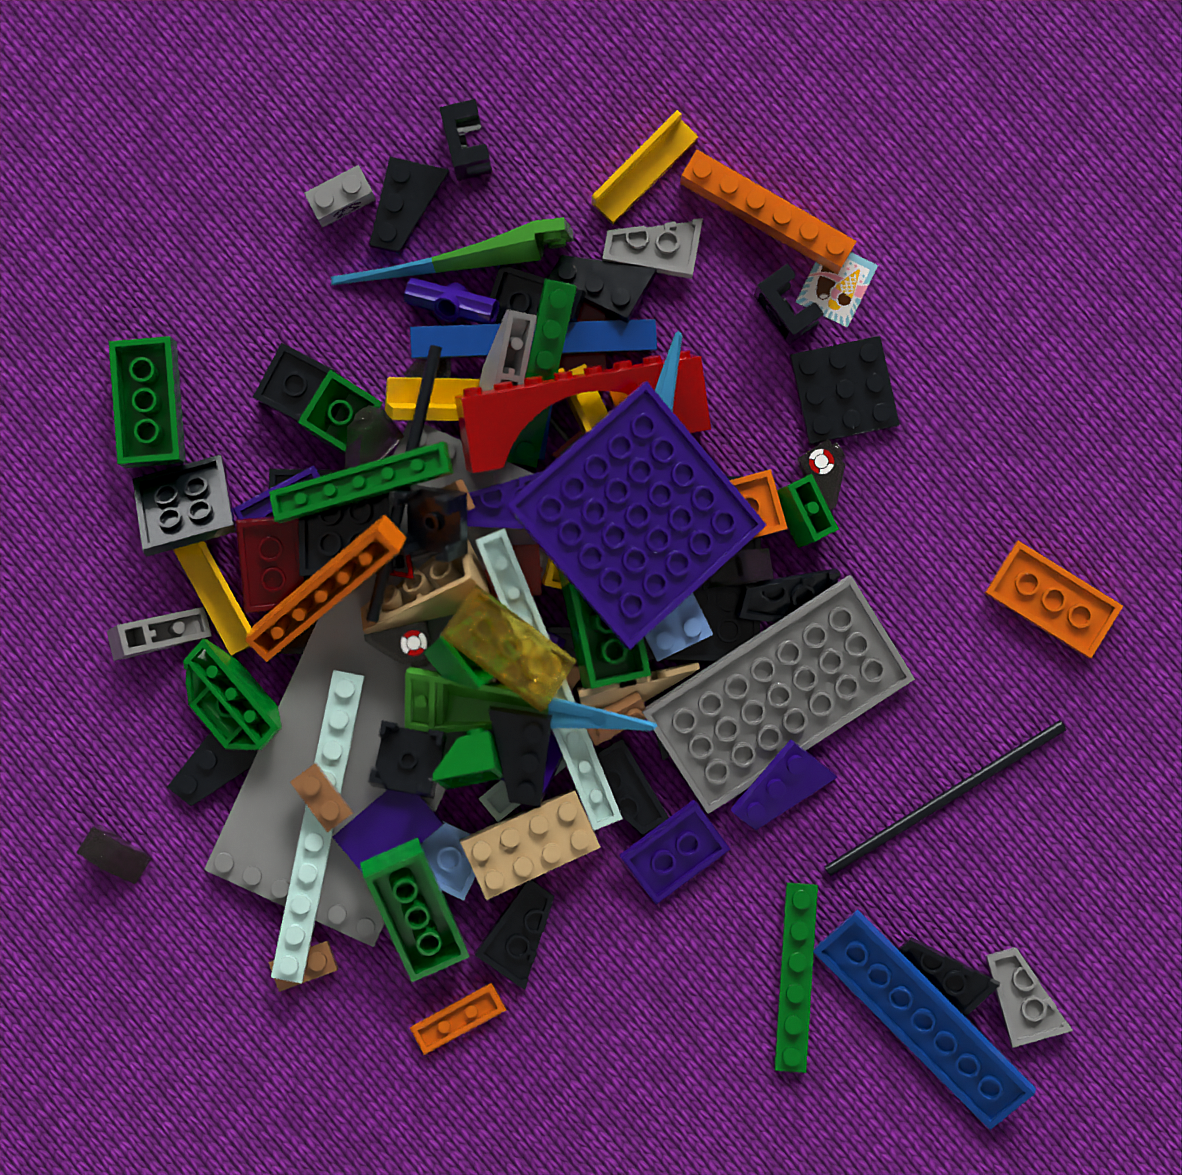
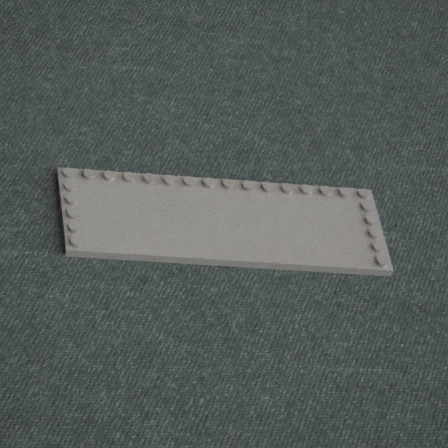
M409 420L393 456L405 452L412 420ZM424 424L419 448L442 441L447 443L454 474L416 485L443 488L463 479L468 492H472L533 474L507 461L504 468L471 473L466 470L462 441ZM392 491V506H393V492H395V491ZM407 504L400 528L403 534L407 533ZM467 527L468 539L487 577L490 599L465 612L366 634L363 631L360 608L371 600L377 575L372 574L318 619L278 706L282 729L262 750H258L205 866V871L285 907L306 803L291 785L290 781L315 763L333 670L365 676L341 796L354 813L334 827L333 836L387 790L372 787L368 782L371 768L376 765L381 738L379 737L381 721L398 723L399 727L405 728V672L409 667L437 671L424 653L417 657H411L402 651L400 647L402 635L411 629L420 630L427 638V650L439 637L482 608L511 646L513 644L514 634L475 541L504 528ZM505 528L529 590L534 598L545 573L548 556L525 529ZM420 550V551H417V552L411 554V556H412V555L419 554V553H423V552H426V551ZM431 557L412 562L413 566L415 565L418 569ZM389 575L387 586H396L405 578ZM498 675L495 676V677H494L493 679H491L490 681H491V682H495L496 679H497V677H498ZM467 731L444 733L447 739L442 760L458 737L467 736ZM439 784L436 786L434 799L423 797L435 812L446 790ZM332 838L315 921L374 947L385 923L364 880L363 873Z

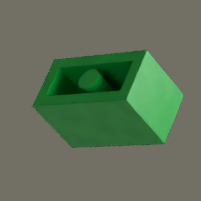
M812 474L777 490L786 525L798 548L811 544L839 530Z

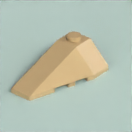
M469 539L468 554L448 563L436 561L435 557L437 555L431 556L418 569L415 565L413 566L415 580L405 578L396 586H387L378 623L366 620L370 601L361 607L363 631L366 634L462 613L489 600L490 594L487 577Z
M691 662L650 671L651 676L593 689L583 688L582 686L576 687L579 704L602 710L636 691L641 696L643 702L698 671L700 669L699 663Z

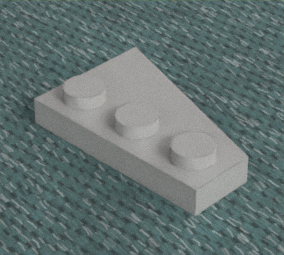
M703 218L692 219V222L678 224L676 222H668L662 226H637L608 230L602 261L657 268V273L692 279Z
M1016 947L985 955L991 978L1000 982V986L995 992L1010 1045L1013 1048L1073 1031Z

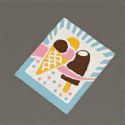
M852 252L838 274L815 262L796 303L804 307L817 303L824 313L823 316L848 328L878 265Z

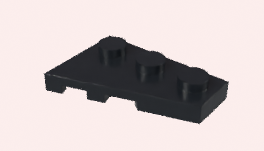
M561 255L547 279L576 285L577 288L587 292L584 303L628 323L657 275V268Z
M490 706L488 711L509 802L540 807L543 798L552 715Z

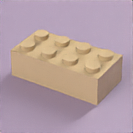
M572 788L543 801L540 807L532 806L459 840L486 900L601 848L577 793Z

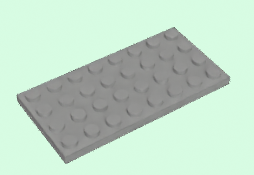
M848 575L648 705L642 713L647 721L657 725L654 732L706 813L709 814L748 789L790 739L804 750H807L906 686L915 678L853 577Z

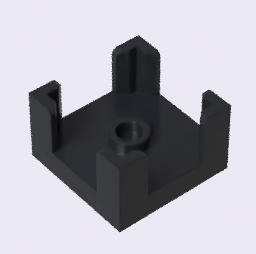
M476 99L439 107L457 181L493 173L487 145L467 146L465 133L481 129Z
M786 264L759 283L753 297L787 344L790 345L820 323L818 320L823 317L824 313L817 303H812L798 314H793L794 311L788 301L781 297L782 294L791 288L789 282L796 276L789 264Z
M281 343L253 398L258 403L270 409L273 408L298 422L328 371L332 370L335 373L337 371Z
M413 485L393 492V507L397 508L407 504V533L404 534L407 538L397 553L398 555L408 556L420 550L437 552L441 554L437 555L435 560L448 563L468 554L467 492L422 485Z
M382 720L379 730L381 742L375 767L371 768L368 782L372 787L434 799L437 783L433 781V773L442 762L447 739L444 732L428 729V732L403 728L399 727L398 723Z

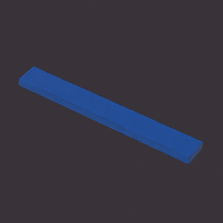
M656 319L629 320L628 323L622 320L569 322L562 354L656 351ZM500 324L410 327L411 359H427L430 345L442 347L440 358L487 357Z

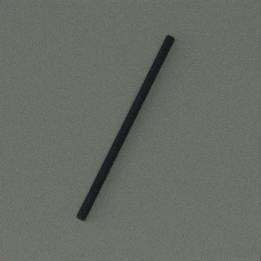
M430 345L405 452L418 449L420 446L442 347ZM406 504L397 508L392 506L389 520L399 530ZM394 557L377 571L366 618L368 621L379 622Z
M1059 720L825 865L826 871L831 877L1065 732L1064 724Z

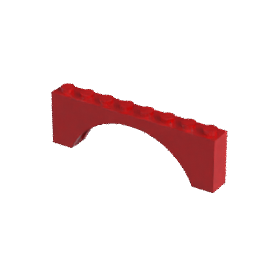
M690 350L680 351L672 412L690 433L711 430L702 358L698 355H692ZM661 355L642 358L643 363L632 365L631 360L613 363L614 368L602 370V366H591L583 368L584 373L573 375L572 371L554 373V379L543 380L542 376L524 378V384L512 386V381L495 383L493 384L494 389L482 391V387L463 389V395L454 397L466 470L471 473L504 468L508 453L525 426L541 411L564 398L593 391H613L630 395L646 381L655 390L666 359L661 360Z

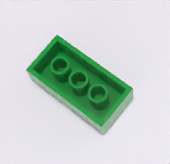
M171 336L109 341L117 464L123 468L186 463L177 342Z
M558 569L582 687L593 689L651 676L644 638L631 649H626Z
M418 838L360 862L364 880L412 982L470 957L462 934Z

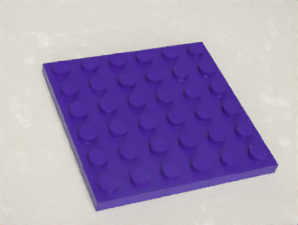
M647 381L641 384L504 505L626 649L634 647L767 526Z

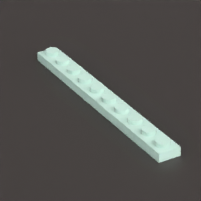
M505 528L475 540L537 693L575 703ZM552 728L593 831L621 820L622 816L586 728Z
M333 670L315 763L317 762L341 795L365 676ZM307 805L305 807L271 974L272 978L301 984L304 979L334 832L333 828L327 833Z

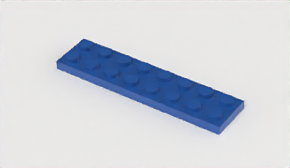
M858 909L814 948L813 952L990 1130L1035 1094L1036 1088Z

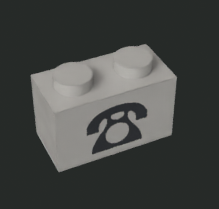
M359 165L304 193L322 228L376 200Z

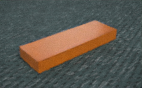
M491 982L410 1026V1030L421 1051L426 1055L503 1013L507 1009Z

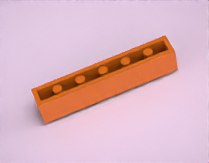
M697 149L681 175V185L836 274L841 270L857 242Z
M384 515L255 623L245 641L267 662L400 551L407 537Z

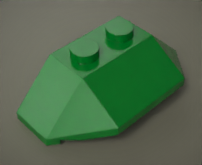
M202 639L183 660L184 669H186L188 705L225 749L262 750L282 729L277 704L240 661L207 639Z

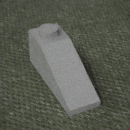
M506 310L482 368L479 387H482V391L494 389L493 384L512 381V386L524 384L523 379L527 370L537 320L536 315Z
M204 607L120 624L106 631L114 661L212 636Z

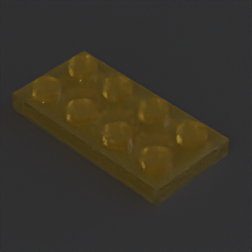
M477 584L470 590L440 635L540 712L547 708L576 662L573 657Z

